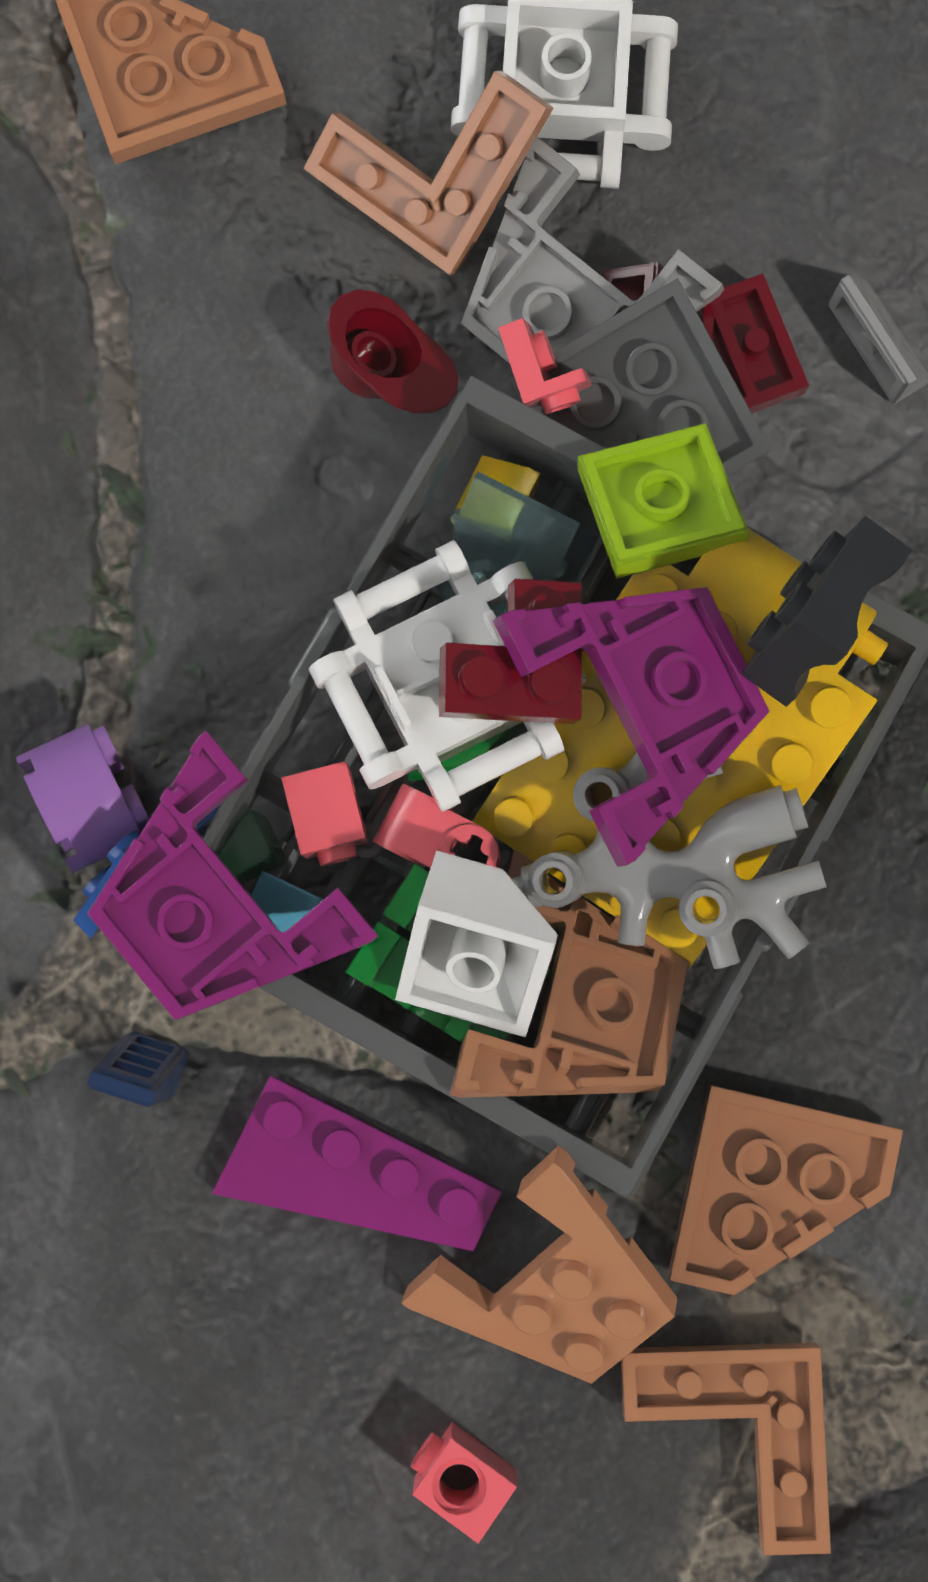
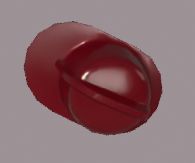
M356 289L342 294L331 306L327 321L331 342L330 360L334 374L346 389L362 398L383 399L395 408L411 413H434L449 405L457 394L459 379L453 361L442 347L415 324L408 314L392 299L375 291Z

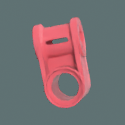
M406 784L401 785L372 841L422 868L425 866L431 868L436 851L455 855V850L459 844L470 847L475 839L483 841L480 850L488 858L486 865L500 868L502 861L501 849L490 832L454 813L452 808L442 812L434 798Z

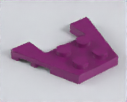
M708 587L628 596L620 600L581 604V602L570 603L562 607L539 610H512L493 620L521 678L577 649H584L647 771V778L589 810L617 867L626 866L637 860L646 850L645 845L668 819L674 818L681 811L683 802L708 775L714 774L770 712L758 687L741 675L747 665Z
M207 731L202 733L190 749V756L172 785L164 790L159 798L161 802L138 839L134 838L87 913L174 1020H180L372 943L379 937L339 888L334 890L287 931L282 932L197 831L196 827L199 821L249 781Z

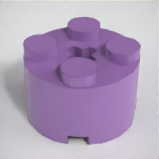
M86 724L16 757L18 765L24 772H31L23 777L55 843L60 842L65 852L72 849L76 852V854L64 859L73 874L107 858L110 850L123 837L134 830L141 834L140 831L145 828L149 821L133 785L131 784L120 789L113 774L123 770L124 767L104 726L91 731L89 725Z

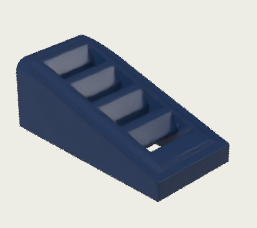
M133 1032L124 1036L90 1073L87 1085H90V1089L150 1107L175 1096L188 1052L184 1047Z

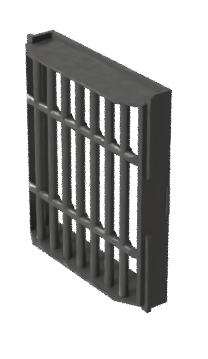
M471 375L463 391L459 392L453 405L444 417L431 443L353 575V581L346 592L352 590L357 595L380 584L390 566L404 572L429 560V558L403 544L467 433L499 455V460L529 467L541 473L540 481L554 488L511 564L525 562L532 576L574 502L578 501L591 509L578 472V456L606 448ZM465 518L453 540L460 547L468 564L487 528ZM747 526L802 563L804 561L810 563V559ZM599 534L572 582L582 583V604L590 603L611 566L601 534ZM701 557L689 559L686 561L693 565H696ZM685 561L674 563L671 565L677 568L678 570H681ZM447 580L421 593L407 619L446 601L448 598L456 596L449 581ZM870 592L866 594L863 602L878 612L868 630L889 643L879 660L892 664V667L875 696L878 701L857 729L831 779L829 780L824 777L810 796L811 799L817 801V804L807 821L809 827L802 830L780 872L809 864L821 842H826L829 839L928 657V624ZM507 600L490 608L496 618L507 612ZM336 607L331 608L325 616L288 681L291 687L269 726L265 727L243 765L241 772L249 781L221 803L202 836L221 859L258 795L290 812L282 779L271 772L319 691L309 672V667L318 659L330 653L342 651L350 637ZM847 661L844 663V665L842 666V668H841L840 671L838 672L839 675L841 674V672H842L843 668L845 667ZM371 681L361 699L375 725L385 706ZM345 727L322 767L346 761L351 768L359 753ZM408 774L384 785L364 820L369 843L356 846L358 857L341 862L338 865L320 898L325 899L334 890L339 888L349 899L371 859L405 877L404 880L406 879L415 864L372 841L401 785L406 784L413 787L416 780L409 781ZM488 782L459 796L461 803L452 807L454 813L468 819ZM292 820L262 870L284 881L288 878L301 855ZM499 840L498 845L501 849L502 858L500 869L506 872L508 860L514 849ZM427 866L423 868L425 871L429 873L430 868H428ZM554 876L552 877V879H554L555 881H557L558 883H560V884L563 885L564 887L566 886L565 883H563L562 881H560V880L557 879L556 877H554ZM255 882L253 888H252L251 891H250V894H251V895H252V893H253V890H254V887H255V885H256V882ZM799 895L791 897L786 901L785 911L787 915H789ZM606 912V914H607L608 916H610L611 918L615 919V917H614L613 915H611L610 913ZM383 915L380 923L385 924L402 935L405 928ZM752 921L737 949L740 962L727 967L702 1015L680 1004L676 1031L687 1036L688 1040L624 1157L619 1156L587 1136L609 1094H580L565 1122L531 1104L534 1096L470 1098L451 1096L449 1094L462 1042L459 1043L453 1056L450 1058L418 1039L427 1021L407 1008L404 1009L395 1026L362 1008L372 987L349 975L338 994L306 976L309 970L307 968L259 988L550 1154L559 1145L576 1163L575 1169L628 1198L629 1194L635 1195L743 996L741 989L762 951L766 952L771 948L773 940L760 926ZM560 935L557 936L556 944L551 957L552 961H554L555 954Z

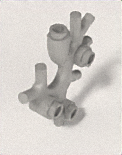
M635 750L634 756L627 765L620 769L594 768L580 776L574 787L573 799L577 810L583 817L594 822L589 810L597 806L592 799V790L597 783H606L611 788L612 797L647 778V771L637 751ZM722 765L714 774L708 775L706 778L723 774ZM781 785L740 797L726 804L709 817L691 843L679 851L667 852L660 850L648 841L645 845L646 850L636 861L626 866L617 867L597 828V836L594 842L584 851L575 854L570 851L561 850L543 855L534 863L522 866L521 876L511 878L535 908L544 905L552 908L563 907L587 893L601 892L610 894L620 904L618 943L625 945H645L647 918L651 908L658 900L666 897L680 899V918L688 930L696 935L704 936L714 969L728 967L740 962L732 930L736 922L741 919L753 920L760 926L787 959L795 956L810 942L787 915L785 903L791 897L827 887L819 861L753 880L741 879L734 871L735 860L741 854L797 838L796 831L809 827L797 788L783 791ZM552 867L560 869L565 874L566 886L561 892L553 890L548 884L547 874ZM710 896L718 902L720 914L717 918L708 920L702 918L697 913L696 901L699 897Z

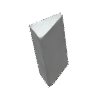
M852 275L842 278L828 306L890 402L893 401L896 404L928 384V373L871 285L865 279Z

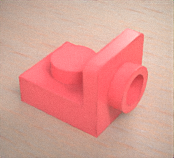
M523 318L498 327L523 404L532 409L542 406L544 414H550L581 402L578 391L592 386L588 373L583 368L549 379L547 371L557 368L544 330L534 333L532 326Z

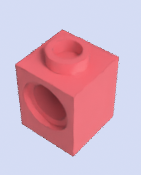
M343 761L281 777L300 854L306 859L317 857L319 866L333 865L358 857L356 846L367 844L369 840L352 773L347 762Z
M454 1422L450 1424L441 1438L432 1432L418 1450L410 1466L417 1472L414 1477L412 1495L478 1544L517 1488L516 1468ZM463 1464L472 1468L477 1474L478 1479L468 1489L455 1490L445 1484L441 1475L448 1467Z

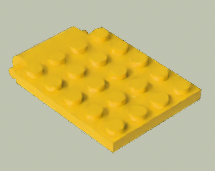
M748 528V541L727 544L704 553L689 576L671 564L633 574L616 600L628 596L708 587L747 665L756 652L747 645L750 637L772 610L777 613L785 601L780 592L802 562ZM862 602L857 622L858 638L848 654L836 665H821L811 668L804 687L797 698L787 707L758 687L770 712L722 764L723 774L704 779L683 802L681 811L674 818L668 819L649 840L651 844L657 849L667 852L679 851L687 847L708 818L726 804L740 797L779 785L782 786L783 791L797 788L802 805H805L878 701V699L838 674L851 653H854L872 666L876 664L889 643L868 630L878 611ZM585 650L582 652V670L587 677V681L582 685V719L575 724L553 723L560 735L565 751L547 760L540 755L504 773L472 821L534 862L541 856L555 851L565 850L577 854L584 851L594 842L597 836V826L593 821L583 817L577 810L573 799L575 784L580 776L588 770L605 767L620 769L626 766L636 750ZM599 782L594 786L592 799L596 805L612 798V790L606 783ZM777 844L738 856L734 863V871L737 876L744 880H752ZM552 867L548 873L566 884L565 874L560 869ZM601 892L583 894L584 897L615 918L617 915L620 916V904L610 894ZM702 896L696 901V911L702 918L711 920L719 916L720 907L714 898ZM674 897L662 898L651 908L647 918L646 934L689 962L688 966L691 968L706 946L704 936L694 934L683 924L679 914L680 899Z

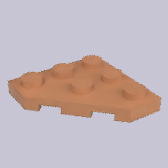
M55 0L115 165L287 105L285 94L265 39L243 28H241L240 32L225 27L210 20L209 13L179 0Z
M708 1084L667 1277L671 1281L730 1295H736L756 1282L755 1278L786 1258L792 1259L835 1231L833 1228L864 1208H871L888 1197L891 1193L903 1130Z

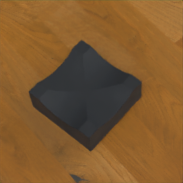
M867 516L845 537L837 531H833L817 550L810 563L804 561L787 581L780 592L785 601L777 613L772 610L750 637L747 645L756 652L741 675L787 707L797 698L804 687L811 668L821 665H836L848 654L858 638V616L866 594L872 587L892 577L903 566L912 549Z

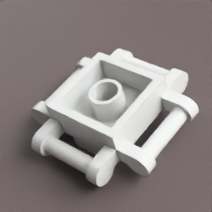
M508 0V6L481 4L464 6L460 9L458 32L463 37L459 104L452 110L451 132L459 136L484 91L488 39L492 36H505L503 72L554 107L537 137L603 142L602 155L558 154L577 168L580 173L577 180L600 181V188L619 189L623 143L635 144L641 149L650 151L662 150L671 144L672 123L666 119L670 51L677 45L678 23L666 16L632 14L633 0ZM630 44L641 45L646 49L642 115L626 114ZM523 162L517 170L515 176H519Z
M454 540L436 548L437 556L364 592L355 595L350 590L334 598L333 601L355 645L344 651L330 653L318 659L309 667V672L317 688H325L364 763V766L360 768V772L368 788L375 789L417 769L422 774L442 812L460 804L459 796L540 755L547 760L565 751L563 742L553 723L524 722L528 732L448 772L442 766L441 762L521 723V721L439 717L440 648L446 642L505 646L493 623L496 616L490 608L505 600L508 601V585L515 578L534 580L525 562H516L501 569L490 579L477 585L460 547ZM447 580L449 581L456 596L374 635L367 621L368 619ZM364 670L367 671L405 747L397 751L388 752L350 678L351 676ZM582 670L583 685L587 681V677Z

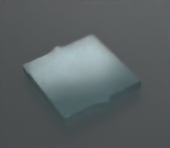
M477 472L472 480L462 508L457 509L451 516L454 528L448 542L456 541L467 561L473 578L480 582L490 579L501 569L516 562H525L534 580L555 581L556 577L563 576L568 568V564L564 559L581 523Z

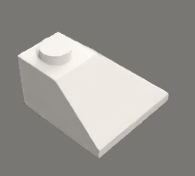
M436 851L418 904L395 1000L526 1037L558 934L503 869Z

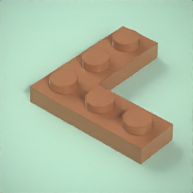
M494 71L434 180L342 113L331 114L303 169L447 274L451 275L459 272L554 107L505 72Z
M816 1342L635 1348L621 1360L622 1406L625 1422L754 1418L759 1541L763 1555L831 1554L821 1348Z

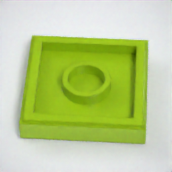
M706 423L578 456V472L616 579L701 557L704 553L724 545L748 541V527Z

